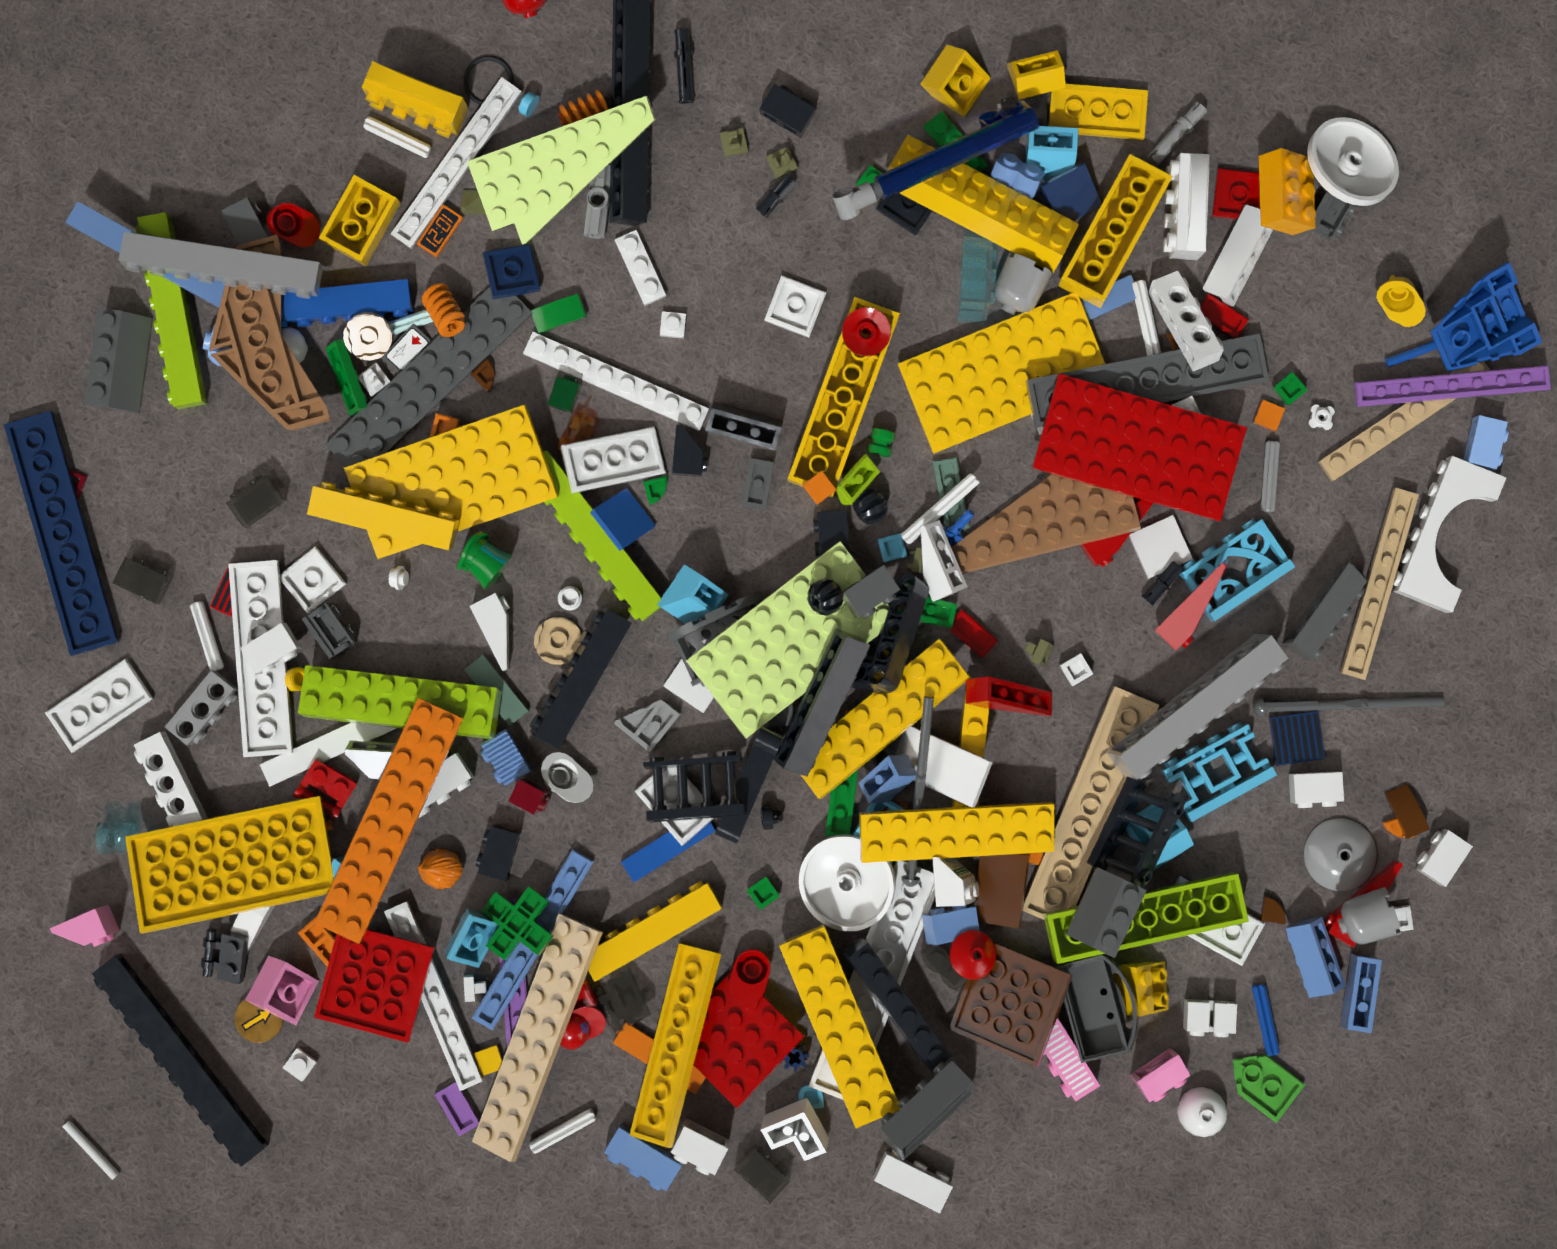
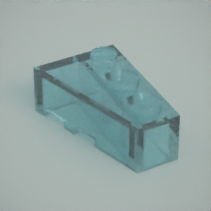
M964 236L958 299L960 302L957 322L986 324L989 307L995 303V290H991V283L995 284L996 269H992V262H996L997 248L993 247L992 241L984 237Z

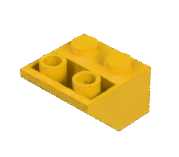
M1058 50L1007 63L1008 71L1019 100L1066 88L1064 65Z
M1165 961L1118 965L1133 987L1139 1017L1168 1010L1169 997L1167 994ZM1114 973L1113 978L1124 998L1126 1016H1133L1128 990L1119 974Z

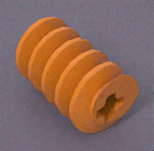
M597 89L595 90V98L589 93L586 94V102L581 97H577V105L570 100L568 101V109L563 104H560L558 115L562 125L565 126L609 109L602 93Z
M437 283L430 286L422 296L424 307H426L440 335L443 337L457 335L465 328L463 312L460 311L461 309L456 304L457 302L453 298L451 291H449L447 284Z

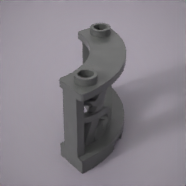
M760 591L740 598L726 607L717 608L705 614V617L696 621H690L667 634L670 642H674L692 679V687L701 684L702 687H705V685L686 660L716 637V622L721 620L728 628L732 625L731 618L733 616H738L740 619L764 599ZM707 629L711 632V637L706 643H703L701 641L705 640L706 637H703L701 632ZM684 638H686V640H687L694 648L697 649L693 654L691 653V651H690V649H689V647H688V645H687V643H686V641H685Z

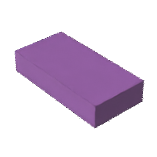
M456 1082L435 1093L458 1136L478 1126L480 1120L463 1091L459 1090Z

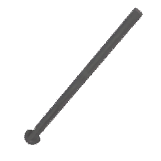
M925 696L923 702L913 810L923 809L934 698ZM908 860L907 874L901 876L902 882L908 887H914L920 881V877L916 876L918 860Z
M1443 696L1264 703L1263 698H1259L1253 704V711L1256 715L1263 717L1264 712L1444 706L1445 702Z

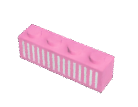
M1057 1018L1044 1055L1046 1054L1050 1061L1047 1066L1053 1076L1059 1075L1063 1081V1084L1059 1086L1066 1097L1072 1096L1076 1102L1100 1087L1086 1062L1081 1063L1076 1046Z

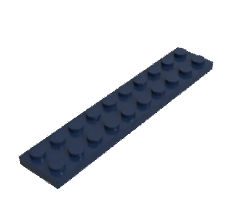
M48 411L4 424L70 656H76L119 643L53 412Z

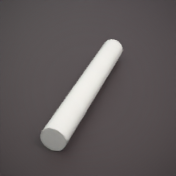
M70 1120L63 1125L68 1134L112 1180L119 1174L118 1170Z

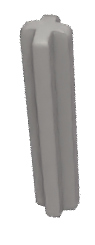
M1267 441L1265 443L1260 510L1263 512L1275 511L1280 443L1277 441Z

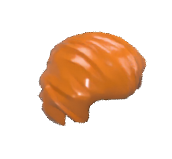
M436 848V850L428 852L418 865L422 880L434 889L451 888L461 878L463 873V867L457 854L448 849Z

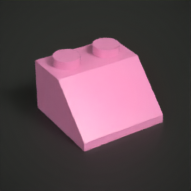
M109 905L93 909L50 928L53 934L84 946L92 943L94 947L115 939L113 934L120 931Z
M268 956L245 1000L266 1012L297 1025L319 981L285 961Z
M1171 1048L1130 1074L1149 1102L1153 1100L1157 1102L1167 1095L1166 1091L1172 1087L1175 1089L1181 1087L1187 1082L1186 1078L1190 1076L1180 1056Z

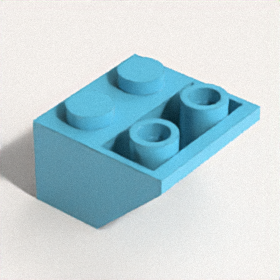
M1029 126L1026 135L1025 163L1035 164L1045 172L1042 181H1048L1075 166L1078 128Z
M684 564L657 605L687 624L690 621L703 618L705 614L720 608L729 594Z

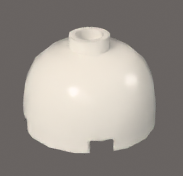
M1198 1087L1189 1090L1182 1096L1177 1109L1180 1123L1185 1130L1195 1136H1213L1226 1123L1227 1110L1225 1102L1212 1089Z

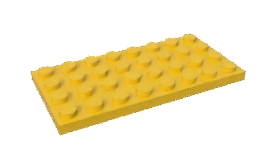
M1071 293L897 365L934 454L1032 414L1026 380L1105 365L1080 298L1075 293Z
M526 404L344 468L351 488L360 490L359 494L366 496L369 493L379 494L383 496V500L392 502V499L407 502L406 506L415 508L416 505L429 507L430 512L439 514V511L454 514L453 518L460 519L457 532L559 497ZM367 530L377 559L421 544Z
M320 796L125 837L141 934L327 895L334 881L332 856Z

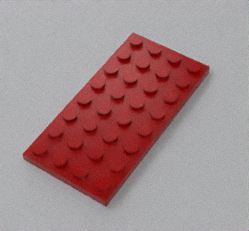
M1058 374L1032 469L1220 522L1247 427Z

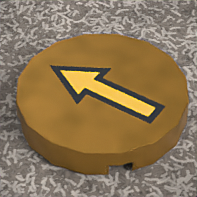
M244 999L236 1009L234 1023L237 1031L244 1039L263 1043L271 1040L280 1032L283 1019L260 1009Z

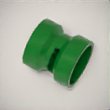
M873 428L871 433L873 443L869 444L867 453L873 455L878 453L881 454V457L890 458L892 450L889 445L894 442L896 434L887 430Z

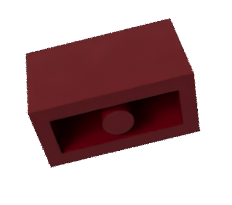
M522 778L518 780L508 802L535 815L539 811H545L551 799L548 797L550 791Z

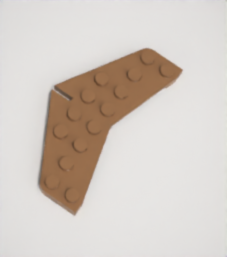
M278 235L240 244L235 248L282 256V247ZM238 284V287L225 286L209 351L212 352L230 346L233 348L210 355L285 429L294 431L330 421L331 418L327 406L281 335V295L271 292L272 289L262 288V291H254L248 289L246 285Z

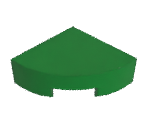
M667 476L643 481L649 505L658 502L665 494Z

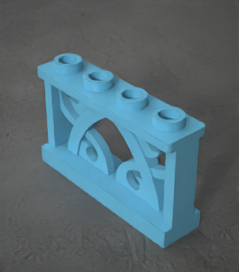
M1254 518L1241 526L1244 529L1237 535L1234 532L1230 533L1222 539L1224 544L1218 548H1215L1214 545L1202 552L1203 558L1197 562L1192 559L1182 566L1184 571L1180 574V577L1184 580L1190 591L1193 592L1199 586L1194 578L1197 570L1205 569L1207 571L1206 577H1200L1205 580L1227 556L1251 559L1246 569L1248 586L1244 587L1240 582L1232 579L1220 581L1213 595L1216 607L1213 609L1209 603L1205 611L1211 622L1216 621L1295 568L1292 561L1288 559L1265 525L1263 519L1255 521ZM1253 533L1261 535L1264 540L1263 548L1259 553L1255 552L1258 546L1257 540L1253 545H1250L1247 541L1248 537ZM1240 540L1241 548H1229ZM1269 547L1280 561L1279 565H1276L1272 560L1264 556ZM1215 556H1217L1214 563V567L1211 564L1206 563ZM1258 562L1260 565L1256 568L1261 570V575L1254 576L1252 569ZM1226 584L1233 585L1234 593L1228 594L1227 588L1222 589L1221 586Z

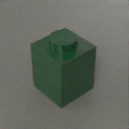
M564 375L563 378L556 377L548 401L549 407L573 414L581 390V385L577 383L578 379L568 375Z

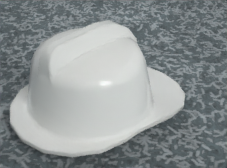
M561 752L552 753L542 762V777L545 785L552 792H556L566 801L573 803L583 802L590 797L593 792L592 778L569 755Z

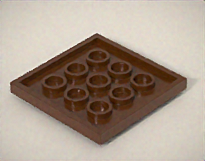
M993 942L996 950L995 964L992 970L983 978L966 980L949 1030L1029 1065L1039 1067L1073 975ZM977 951V953H976L975 959H978V958H979V952H978V951Z

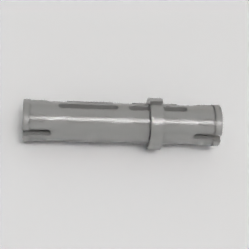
M1195 102L1183 117L1180 116L1177 119V124L1147 157L1159 166L1183 137L1194 130L1193 127L1207 113L1206 108L1199 104V102Z

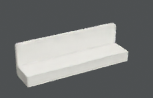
M1249 205L1244 207L1203 286L1204 291L1219 296L1226 305L1234 307L1273 229L1261 226L1260 209Z

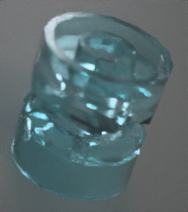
M122 821L115 825L114 822H99L95 829L97 852L99 854L114 853L117 849L119 853H128L125 837L137 834L136 823L134 821Z

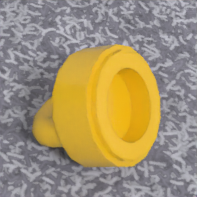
M294 667L286 672L285 684L289 691H301L304 668Z

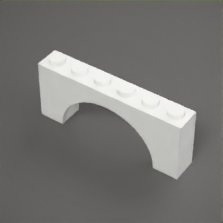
M1454 456L1442 460L1437 468L1439 477L1437 482H1433L1429 488L1428 495L1431 496L1428 505H1423L1419 513V518L1422 520L1419 527H1415L1411 533L1410 540L1413 541L1410 550H1405L1401 559L1404 565L1401 572L1398 571L1396 573L1393 583L1395 585L1393 592L1445 613H1452L1462 590L1452 585L1438 566L1435 544L1440 525L1454 507L1466 500L1481 499L1489 502L1498 500L1506 480L1504 476Z

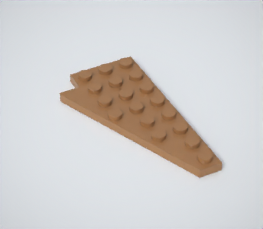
M1051 474L956 543L951 549L962 574L1138 531L1141 530L1133 497Z

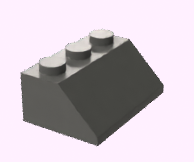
M1097 867L1065 934L1115 958L1147 890Z

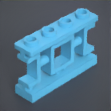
M1235 723L1227 728L1229 732L1225 735L1215 734L1206 740L1208 744L1201 748L1198 745L1193 746L1185 751L1186 756L1178 760L1177 757H1174L1164 763L1165 767L1161 769V772L1164 774L1166 781L1171 783L1180 779L1190 797L1184 805V814L1188 821L1193 822L1277 776L1267 758H1262L1255 762L1245 742L1255 737L1250 730L1249 724ZM1243 733L1244 736L1235 740L1241 750L1238 754L1230 757L1225 747L1215 751L1214 748ZM1199 756L1201 757L1200 760L1193 763L1199 774L1196 777L1187 780L1184 772L1181 770L1174 774L1172 773V771ZM1222 756L1232 775L1212 785L1202 765ZM1243 761H1247L1251 770H1256L1259 767L1262 768L1240 782L1233 783L1241 778L1236 765ZM1204 783L1209 793L1212 794L1218 790L1220 791V793L1191 808L1190 805L1199 801L1193 791L1194 788Z

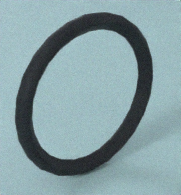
M494 56L479 57L473 60L465 70L463 77L464 89L469 98L475 103L482 105L484 101L472 94L468 85V77L472 68L480 62L493 61L502 65L508 73L509 83L514 85V77L510 67L500 58Z

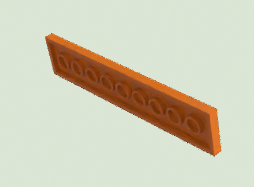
M421 698L417 699L315 920V924L358 944L362 942L464 718Z

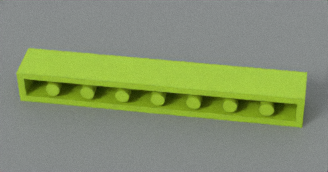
M163 212L137 217L136 234L176 240L172 217L168 213ZM147 270L144 274L147 286L151 288L152 296H149V303L151 309L155 310L156 319L153 323L156 333L160 335L161 343H158V350L160 356L164 357L165 362L162 371L164 379L168 381L170 390H167L168 401L170 405L173 404V407L177 409L207 404L186 291L164 277L153 275Z
M547 450L544 451L547 465L559 497L544 503L547 506L552 504L557 510L554 516L561 525L567 523L571 529L568 532L576 544L581 542L586 548L583 553L591 563L596 561L601 567L598 573L606 582L611 580L616 587L612 591L620 601L625 599L631 607L627 610L635 620L640 618L644 622L661 609L657 605L661 597L625 550L619 551L591 515L590 512L593 509L581 493H571L567 475Z

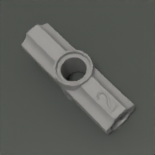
M610 165L590 182L587 194L588 203L584 236L592 239L605 238L607 215L610 206ZM596 197H603L605 199L604 203L598 206L594 205L592 201Z

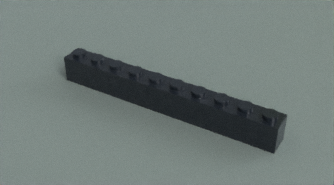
M613 0L611 109L648 96V99L650 97L651 0ZM648 128L610 163V223L628 226L647 223L649 213L647 208V194L649 191L648 146L650 142Z
M121 953L113 956L92 973L95 978V985L108 994L110 1004L116 1010L119 1009L125 1016L123 1018L124 1022L129 1028L135 1029L139 1035L140 1043L152 1051L157 1065L166 1069L171 1083L176 1087L179 1086L183 1091L185 1101L197 1109L201 1122L210 1126L214 1131L213 1136L215 1140L221 1145L224 1144L229 1151V1158L235 1164H239L242 1167L269 1145L124 956Z

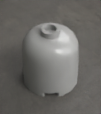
M1009 253L994 286V296L998 302L1003 304L1001 309L1012 315L1016 311L1021 313L1029 312L1037 305L1053 273L1046 267H1044L1043 271L1034 267L1036 262L1016 253L1015 255Z
M1385 887L1345 901L1341 908L1342 919L1338 920L1342 934L1347 933L1350 939L1357 944H1367L1401 935L1399 921L1394 906H1389L1387 900L1389 894Z

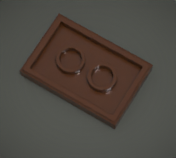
M1030 855L980 856L977 875L979 896L976 897L973 906L976 907L978 922L1021 928Z

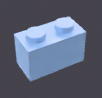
M1481 415L1474 417L1463 460L1489 471L1497 469L1503 461L1501 449L1509 435V429H1506L1508 422Z

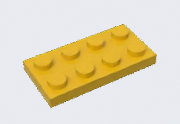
M1065 84L1066 88L1051 91L1048 126L1078 128V135L1144 140L1148 90Z

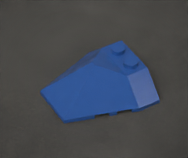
M1509 261L1486 273L1429 330L1447 371L1477 365V362L1499 360V357L1507 355H1521L1542 343L1535 323L1526 317L1513 286L1518 281Z

